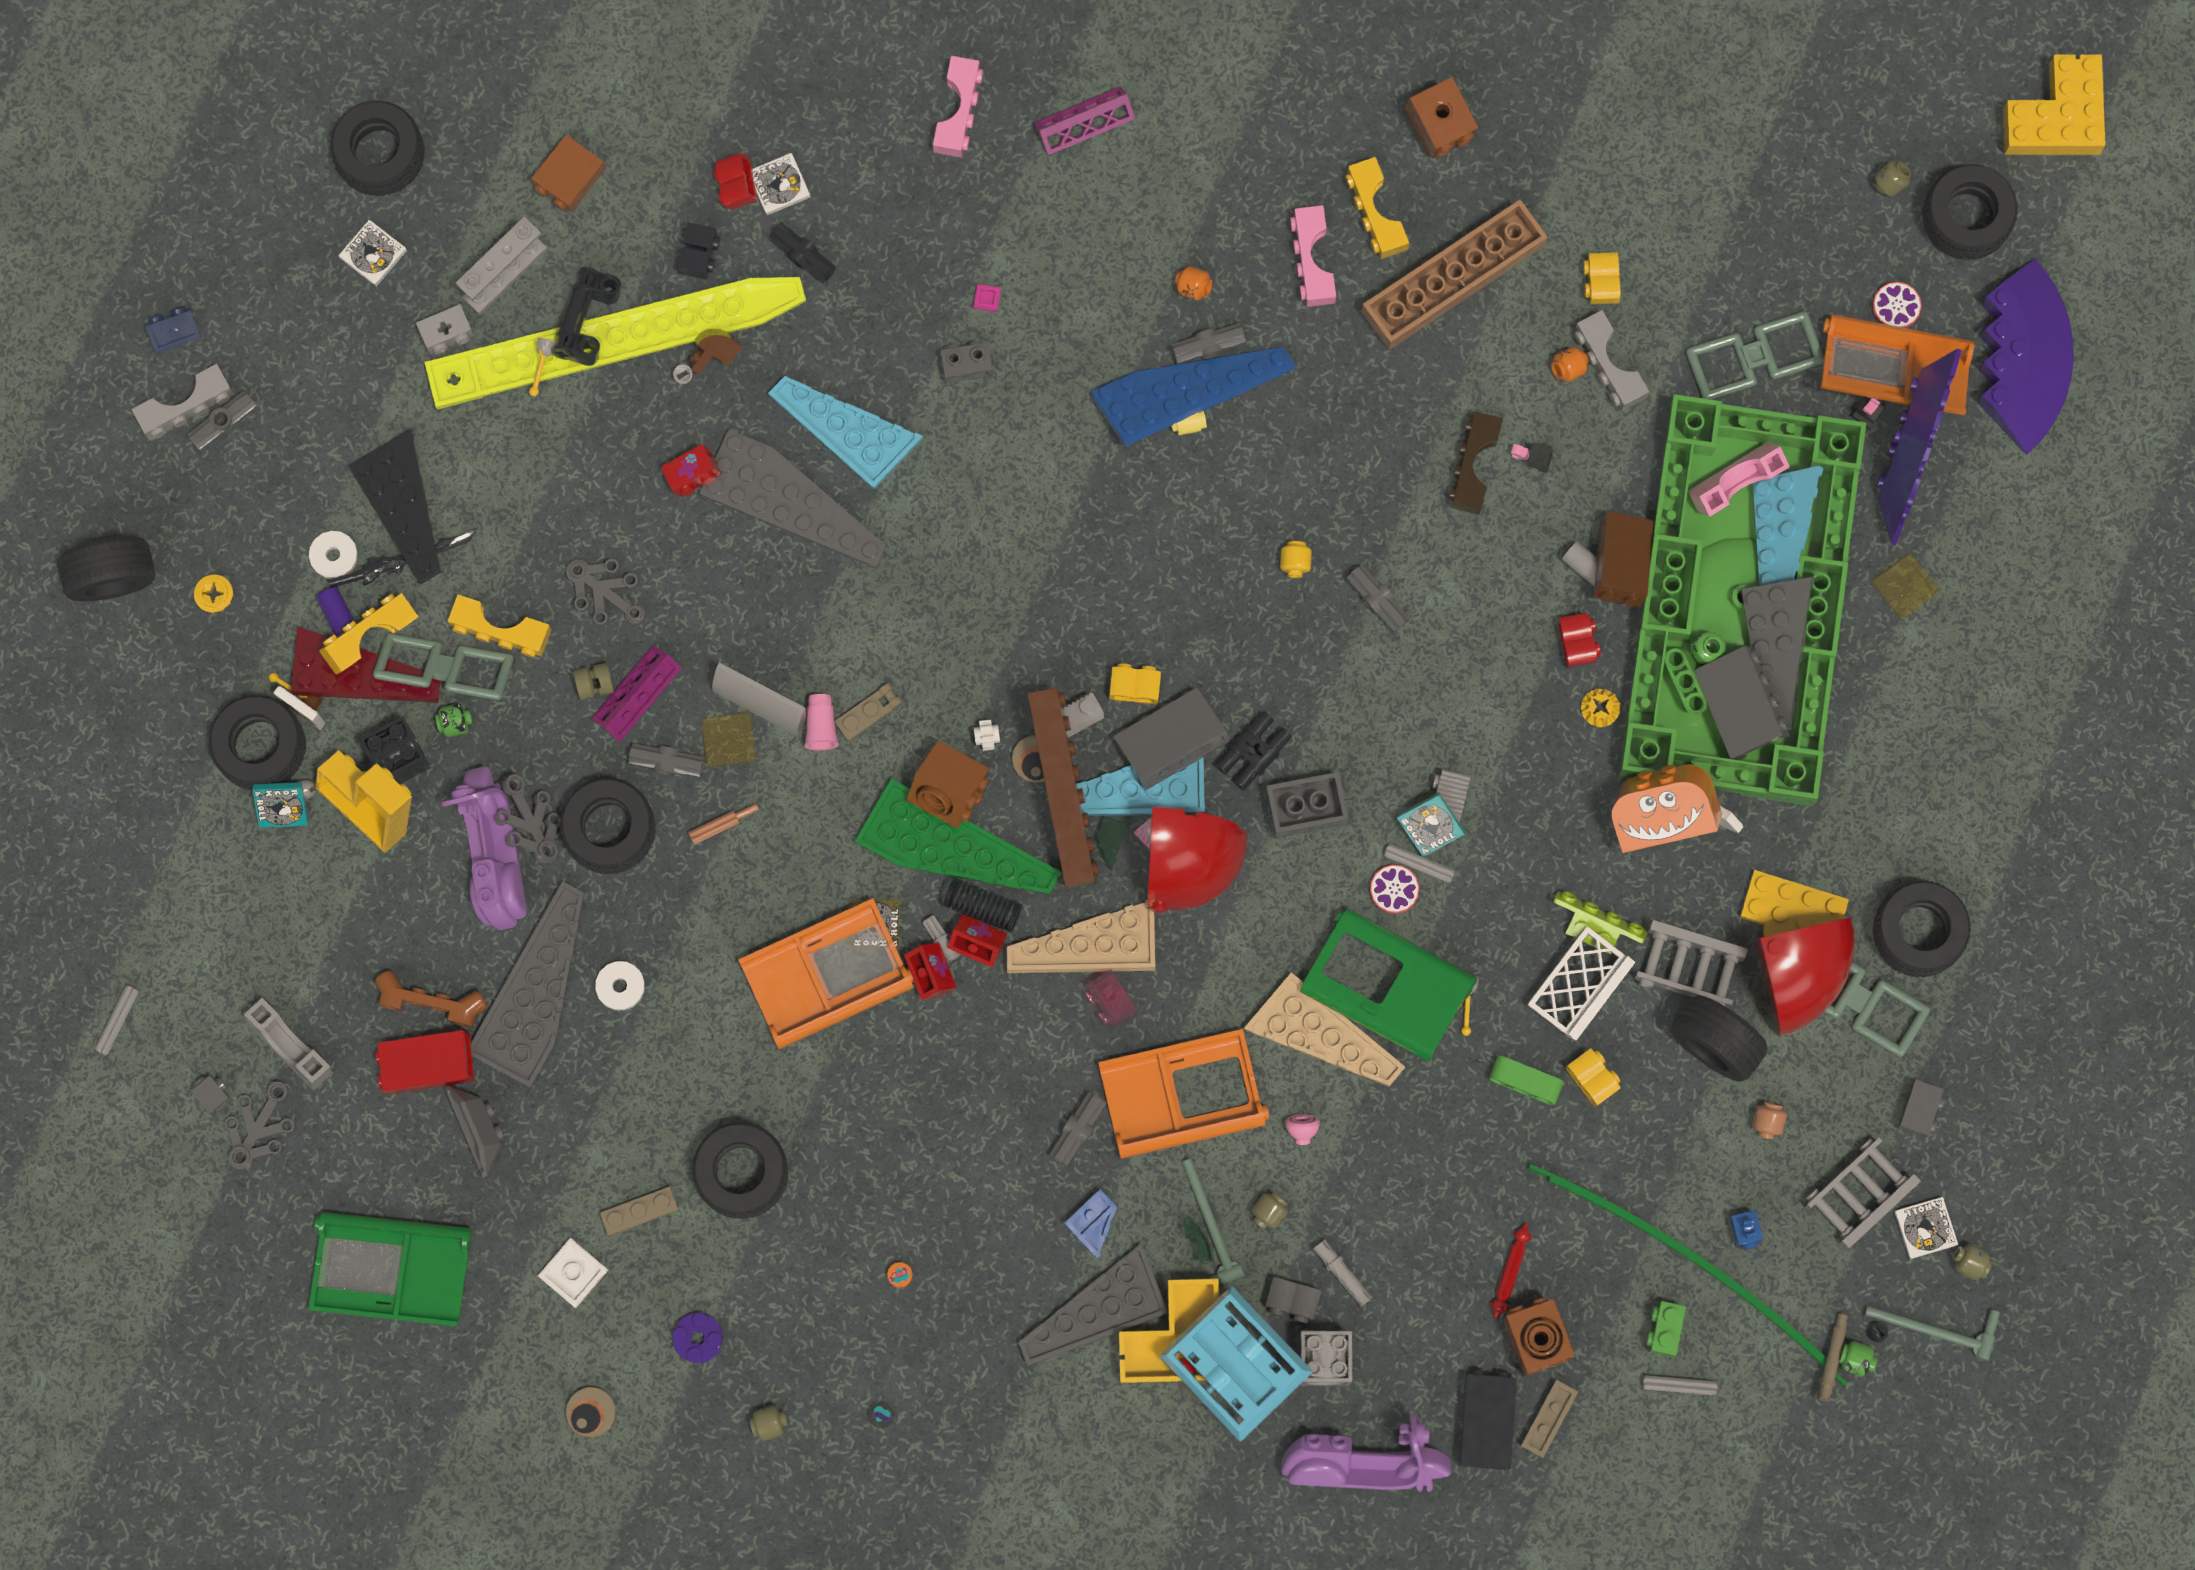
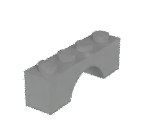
M1603 310L1578 322L1575 328L1576 332H1574L1575 338L1580 345L1584 344L1588 351L1586 353L1588 361L1592 366L1596 365L1599 370L1598 377L1602 385H1607L1611 393L1609 395L1613 404L1616 407L1619 406L1624 411L1645 400L1649 395V390L1638 371L1627 372L1620 370L1610 362L1607 356L1606 344L1611 339L1614 329Z
M217 364L195 375L196 386L194 392L185 402L169 406L151 398L131 409L148 439H158L166 434V430L172 427H181L187 423V419L194 415L201 416L208 412L209 407L215 404H224L230 399V396L234 393Z
M263 998L244 1014L245 1022L312 1090H315L331 1075L330 1066L313 1049L307 1047L294 1035L279 1014Z

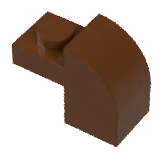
M709 329L702 332L695 339L697 346L701 348L695 349L689 358L691 370L700 375L712 356L729 366L742 348L741 341L721 329Z

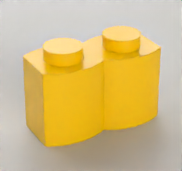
M1618 252L1589 253L1588 259L1583 262L1584 275H1588L1589 283H1585V298H1589L1590 304H1618L1620 301Z
M1118 664L1117 667H1112L1109 699L1158 704L1161 672L1156 671V668L1152 666H1142V669H1133L1132 665Z
M1590 1048L1567 1065L1565 1069L1581 1088L1591 1104L1597 1107L1621 1088L1619 1086L1621 1081L1613 1070L1609 1072L1605 1068L1604 1063L1606 1061L1601 1053L1597 1050L1594 1052Z

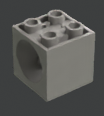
M1301 1331L1300 1358L1313 1373L1300 1386L1351 1385L1352 1331Z

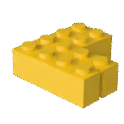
M2054 55L2049 63L2050 100H2008L2003 108L2005 155H2100L2105 147L2102 55H2080L2078 59H2076V55Z
M338 750L317 769L315 788L375 845L386 853L406 835L412 800L411 792L405 785H399L393 779L394 777L388 769L381 768L376 763L367 772L361 771L355 766L354 760L349 755H343Z
M1218 1279L1168 1280L1169 1331L1119 1332L1120 1355H1125V1359L1120 1360V1383L1182 1381L1159 1355L1219 1298ZM1181 1352L1177 1355L1179 1359L1185 1357ZM1196 1356L1193 1360L1197 1363L1200 1359ZM1196 1369L1195 1377L1197 1380L1205 1381V1377Z

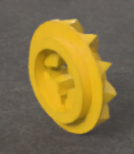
M208 575L202 578L194 590V598L197 605L203 611L210 613L223 611L228 605H231L232 596H234L232 585L226 578L220 575ZM215 585L217 592L223 595L216 596L213 603L212 598L206 594L212 593Z
M1594 689L1583 698L1581 712L1589 724L1596 727H1606L1618 718L1620 702L1615 694L1607 689ZM1608 701L1607 705L1605 706V710L1607 711V713L1599 711L1593 714L1597 707L1595 702L1601 704L1603 702Z

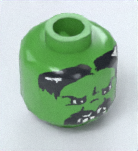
M1705 632L1693 639L1690 645L1691 656L1696 662L1706 665L1723 657L1726 645L1719 634Z
M462 704L441 707L439 714H435L438 731L446 737L466 734L468 732V725L473 724L470 710H465Z
M1851 1341L1848 1345L1844 1344L1839 1363L1842 1364L1843 1371L1859 1377H1865L1868 1371H1874L1878 1358L1874 1357V1349L1871 1346Z

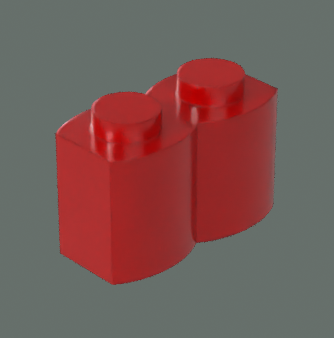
M738 153L716 161L714 176L717 182L720 183L718 196L721 204L734 210L756 202L757 191L753 181V170L749 157Z
M1588 613L1559 618L1558 627L1567 668L1596 663L1597 656H1601L1599 643L1594 642L1592 633L1596 632L1594 619H1589Z

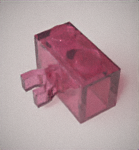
M1112 970L1086 985L1088 992L1085 993V996L1092 1006L1096 1004L1101 1012L1098 1016L1105 1027L1110 1025L1113 1030L1138 1014L1137 1009Z

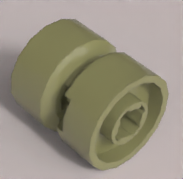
M608 663L594 665L592 670H589L587 667L574 670L580 700L594 698L596 693L601 696L614 693ZM593 678H599L600 683L594 685Z

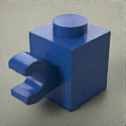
M1756 1210L1731 1216L1729 1221L1736 1248L1743 1246L1744 1250L1758 1247V1242L1763 1240Z

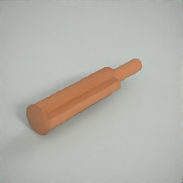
M753 804L737 813L731 811L689 831L690 840L695 845L739 824V819L758 811L759 807L757 804Z

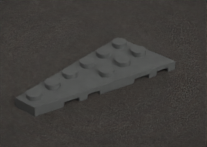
M1814 577L1742 589L1750 644L1761 655V667L1770 677L1771 685L1769 686L1772 693H1775L1780 701L1781 706L1778 708L1781 715L1785 716L1789 723L1790 729L1788 730L1792 728L1796 701L1794 698L1796 685L1799 681V665L1802 662L1807 629L1806 619L1808 608H1810V593Z
M1142 1243L1076 1295L1065 1306L1055 1312L1044 1323L1019 1341L1027 1367L1168 1314Z

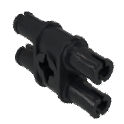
M1265 711L1262 712L1250 727H1244V731L1233 743H1229V750L1215 765L1221 773L1226 775L1239 760H1244L1247 766L1233 781L1243 791L1257 776L1265 774L1264 771L1275 759L1279 758V751L1292 738V735L1282 727L1269 742H1264L1260 736L1274 722V719ZM1249 747H1251V748L1258 747V748H1259V749H1258V754H1259V755H1257V754L1254 753V754L1251 756V755L1249 754V751H1250Z

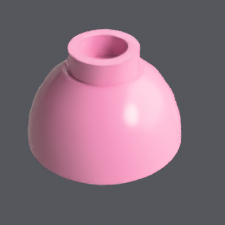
M1296 1114L1288 1117L1285 1120L1288 1133L1295 1138L1296 1144L1307 1145L1310 1143V1139L1317 1133L1320 1120L1314 1115Z

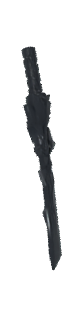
M477 528L457 537L440 539L436 545L437 553L439 554L470 542ZM400 554L397 557L382 556V558H368L369 563L361 566L363 570L330 578L328 581L330 588L365 579L364 586L369 583H373L379 574L388 573L389 575L396 573L400 575L404 566L408 565V563Z

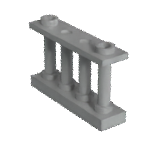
M525 217L456 282V285L465 293L462 299L479 316L548 250L538 239L541 232Z
M1653 920L1648 933L1653 935L1654 942L1645 973L1638 971L1634 980L1639 981V985L1646 988L1657 986L1690 997L1697 995L1706 996L1730 1008L1733 1000L1727 999L1725 996L1732 972L1738 961H1744L1748 949ZM1669 939L1677 942L1678 948L1669 979L1665 980L1654 976L1663 943ZM1691 946L1700 949V953H1702L1692 988L1678 984L1687 950ZM1714 954L1724 956L1725 960L1716 995L1701 991L1711 956H1714Z
M1880 1138L1875 1142L1869 1139L1860 1148L1863 1152L1821 1192L1816 1189L1806 1198L1809 1202L1805 1206L1807 1210L1816 1205L1842 1233L1843 1240L1839 1244L1845 1251L1855 1244L1921 1182L1915 1174L1910 1178L1906 1175L1902 1176L1878 1151L1876 1147L1882 1142ZM1868 1154L1896 1183L1897 1190L1891 1195L1888 1192L1885 1193L1858 1165ZM1850 1171L1878 1199L1877 1203L1880 1206L1873 1212L1870 1209L1867 1210L1840 1182ZM1832 1188L1860 1216L1859 1220L1862 1223L1856 1228L1852 1225L1849 1227L1822 1198Z

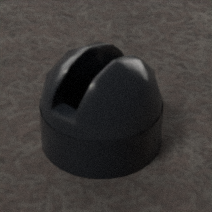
M1876 1322L1869 1326L1867 1335L1872 1342L1880 1343L1887 1338L1888 1329L1883 1323ZM1875 1326L1884 1334L1882 1338L1873 1329Z

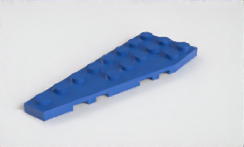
M1284 347L1132 372L1091 391V397L1123 445L1128 446L1196 413H1200L1295 369V363Z

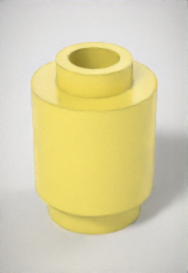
M1204 411L1171 425L1173 432L1177 431L1178 435L1200 432L1201 429L1207 428Z

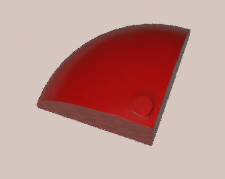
M1153 807L1150 829L1147 909L1152 908V912L1165 913L1167 910L1190 909L1208 903L1222 894L1233 883L1243 866L1248 844L1247 832L1244 829L1238 830L1236 823L1214 815L1197 812L1191 816L1185 814L1183 809Z
M1852 917L1792 930L1755 941L1779 1037L1795 1032L1816 1020L1832 1005L1840 994L1849 976L1854 957L1855 933Z

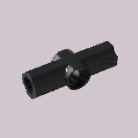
M784 223L777 224L768 236L770 241L786 253L791 262L801 269H806L821 283L828 281L836 270V266L821 255L808 239L799 237Z

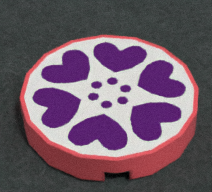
M1901 282L1888 283L1881 287L1874 297L1873 313L1879 323L1908 328L1914 324L1920 315V297L1916 290L1908 284Z
M1400 865L1383 867L1375 874L1371 881V898L1374 904L1386 913L1398 914L1406 912L1415 904L1418 898L1419 884L1417 878L1411 870Z

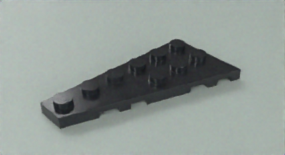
M410 429L350 464L349 468L421 585L440 574L441 568L432 532L423 480L419 469L414 437Z

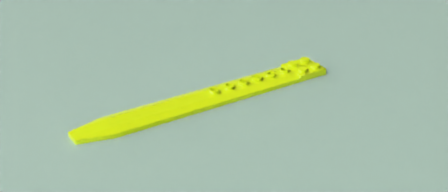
M800 277L749 278L584 321L581 334L593 336L599 341L600 351L597 363L585 366L570 360L560 359L552 354L545 357L539 382L696 342V337L709 329H721L731 333L762 325L806 302ZM560 327L425 362L436 409L534 384L541 357L536 350L538 338H543L557 343ZM585 349V350H584V352H586V353H593V352H594V351L591 350V349ZM455 374L457 378L461 377V380L458 381L457 385H453L452 383L448 384V380L451 379V375Z

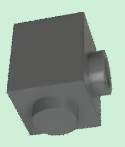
M210 1075L207 1078L204 1076L196 1081L193 1085L195 1088L191 1090V1093L213 1117L232 1102L225 1092L228 1087L220 1078L215 1080Z

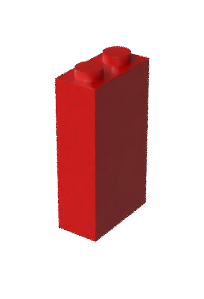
M460 1030L378 1043V1050H376V1061L380 1065L378 1084L384 1093L397 1094L475 1082L471 1035L469 1032Z

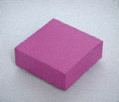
M977 284L974 309L998 312L1001 287Z

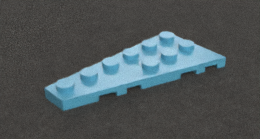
M786 376L768 393L776 403L873 490L923 440V436L905 430L897 424L894 425L882 420L874 414L848 403L845 404L830 395L822 394Z
M1821 466L1780 474L1771 479L1753 483L1759 586L1794 580L1796 571H1799V557L1801 550H1804L1812 518L1811 508L1813 499L1817 497L1818 489L1816 487L1819 476L1821 477L1823 472Z
M1204 757L1146 791L1131 765L1113 773L1101 775V777L1077 784L1078 789L1083 788L1085 803H1082L1081 806L1083 813L1087 812L1088 816L1152 815L1153 807L1183 809L1185 814L1205 813Z

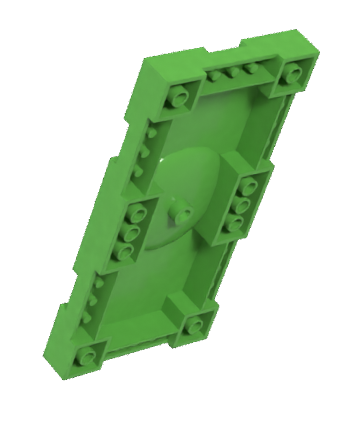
M1673 395L1669 407L1659 492L1653 524L1648 596L1642 603L1632 688L1620 763V778L1629 779L1647 770L1651 772L1660 771L1668 765H1675V767L1695 765L1704 769L1710 775L1715 790L1739 793L1740 796L1807 806L1815 804L1819 793L1824 738L1834 661L1839 639L1848 569L1847 561L1866 422L1825 416L1813 418L1722 404V401ZM1766 442H1770L1781 447L1790 466L1778 475L1815 466L1823 468L1822 476H1819L1816 487L1818 489L1817 497L1813 499L1811 508L1812 518L1804 550H1801L1799 557V571H1796L1794 580L1814 577L1813 586H1811V602L1806 619L1807 629L1802 662L1799 665V681L1796 685L1794 698L1796 701L1792 728L1788 730L1790 736L1779 738L1747 753V757L1741 760L1730 759L1711 710L1697 715L1691 714L1686 710L1665 664V655L1667 651L1673 648L1683 647L1690 651L1693 639L1705 632H1715L1723 638L1726 645L1723 656L1743 646L1751 647L1745 607L1743 603L1738 601L1737 596L1743 595L1742 589L1759 586L1753 483L1737 491L1731 497L1728 506L1710 517L1697 511L1688 491ZM1677 652L1675 654L1674 659L1676 664L1680 665L1683 661L1682 655L1679 652ZM1696 662L1698 668L1704 666V664ZM1688 674L1684 679L1686 686L1691 687L1693 683L1692 677ZM1696 697L1694 704L1699 710L1702 708L1703 702L1700 697Z

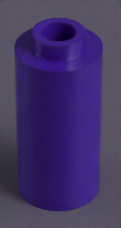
M339 588L327 589L316 597L336 637H339L344 633L342 628L355 621Z

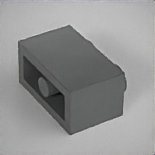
M1915 1079L1911 1084L1897 1129L1924 1139L1929 1136V1133L1934 1134L1938 1120L1934 1118L1937 1110H1942L1946 1098L1942 1096L1944 1089Z

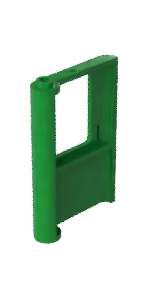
M1349 908L1345 912L1341 910L1334 922L1337 925L1303 982L1300 992L1430 1062L1464 999H1467L1474 989L1478 978ZM1344 934L1357 938L1403 964V968L1382 1003L1377 1004L1322 973Z

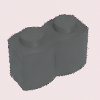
M1273 1277L1265 1308L1270 1309L1269 1313L1272 1315L1283 1317L1284 1313L1294 1316V1321L1307 1324L1308 1320L1314 1321L1322 1291Z

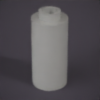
M1577 541L1567 551L1562 560L1594 586L1597 557Z

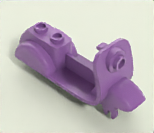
M483 766L466 771L463 785L455 788L456 791L451 793V799L440 803L442 807L452 804L458 805L459 814L464 816L472 859L473 876L470 881V898L478 919L486 926H493L497 930H505L515 927L517 919L526 916L527 908L517 846L511 848L505 842V837L509 833L514 832V827L508 824L500 826L494 821V815L500 810H507L511 814L509 803L503 791L500 790L502 789L501 784H494L490 769ZM500 814V819L505 821V816ZM511 836V841L516 843L515 837Z
M1412 1413L1411 1426L1407 1424L1400 1425V1434L1407 1435H1399V1443L1402 1445L1410 1444L1411 1450L1404 1452L1352 1451V1440L1347 1436L1304 1435L1292 1443L1284 1453L1281 1462V1473L1288 1476L1289 1483L1293 1485L1384 1490L1409 1489L1416 1486L1419 1492L1426 1485L1427 1491L1430 1492L1433 1489L1432 1479L1447 1477L1451 1474V1459L1437 1449L1423 1447L1424 1443H1429V1428H1424V1423H1420L1418 1414Z

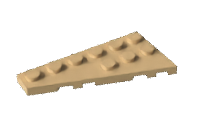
M1146 900L1144 903L1135 906L1130 905L1124 907L1123 910L1111 914L1106 913L1073 924L1072 927L1063 930L1058 929L1052 931L1051 934L1039 938L1034 937L1008 946L1007 973L1155 971L1154 912H1152V908L1147 909Z
M1293 973L1289 974L1244 1027L1245 1031L1388 1087L1405 1069L1403 1064L1345 1016L1302 994L1300 989L1303 982Z

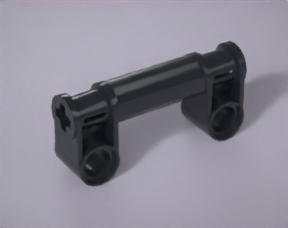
M582 267L579 270L580 278L578 284L573 288L558 331L559 338L557 344L552 348V354L563 360L591 366L599 360L600 343L593 336L581 334L587 312L592 300L608 305L618 302L621 282L614 275L606 274L590 267ZM606 288H612V289H614V291L609 292V291H606L605 289H606ZM585 349H591V350H593L594 352H593V353H586V352H584V350H585Z

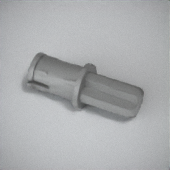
M933 915L924 920L923 925L934 940L933 944L940 943L947 963L958 958L961 954L947 948L950 942V934L945 932L936 916Z

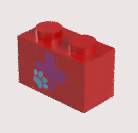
M703 444L661 467L672 492L680 497L693 494L696 488L711 484L716 480V477L722 475L711 449Z
M963 914L953 930L947 948L993 967L1003 949L1008 933Z
M940 943L921 945L904 955L921 1000L939 998L957 988Z

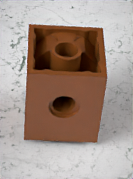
M1453 77L1409 98L1404 107L1430 158L1435 155L1437 158L1450 153V149L1455 145L1461 148L1469 144L1471 139L1475 137L1474 134L1478 129ZM1436 113L1442 114L1444 118H1439Z
M937 741L916 772L907 801L958 829L963 821L967 823L973 813V806H978L985 794L983 791L989 782V779L986 778L989 768L948 745Z
M1544 1297L1533 1301L1530 1304V1308L1524 1309L1522 1305L1510 1309L1507 1312V1316L1503 1319L1524 1377L1570 1361L1575 1356L1554 1299L1547 1301V1298ZM1535 1335H1540L1545 1339L1544 1346H1538L1534 1342Z

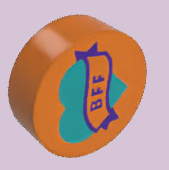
M898 1262L890 1266L887 1277L890 1284L894 1287L904 1288L912 1281L913 1274L907 1264Z

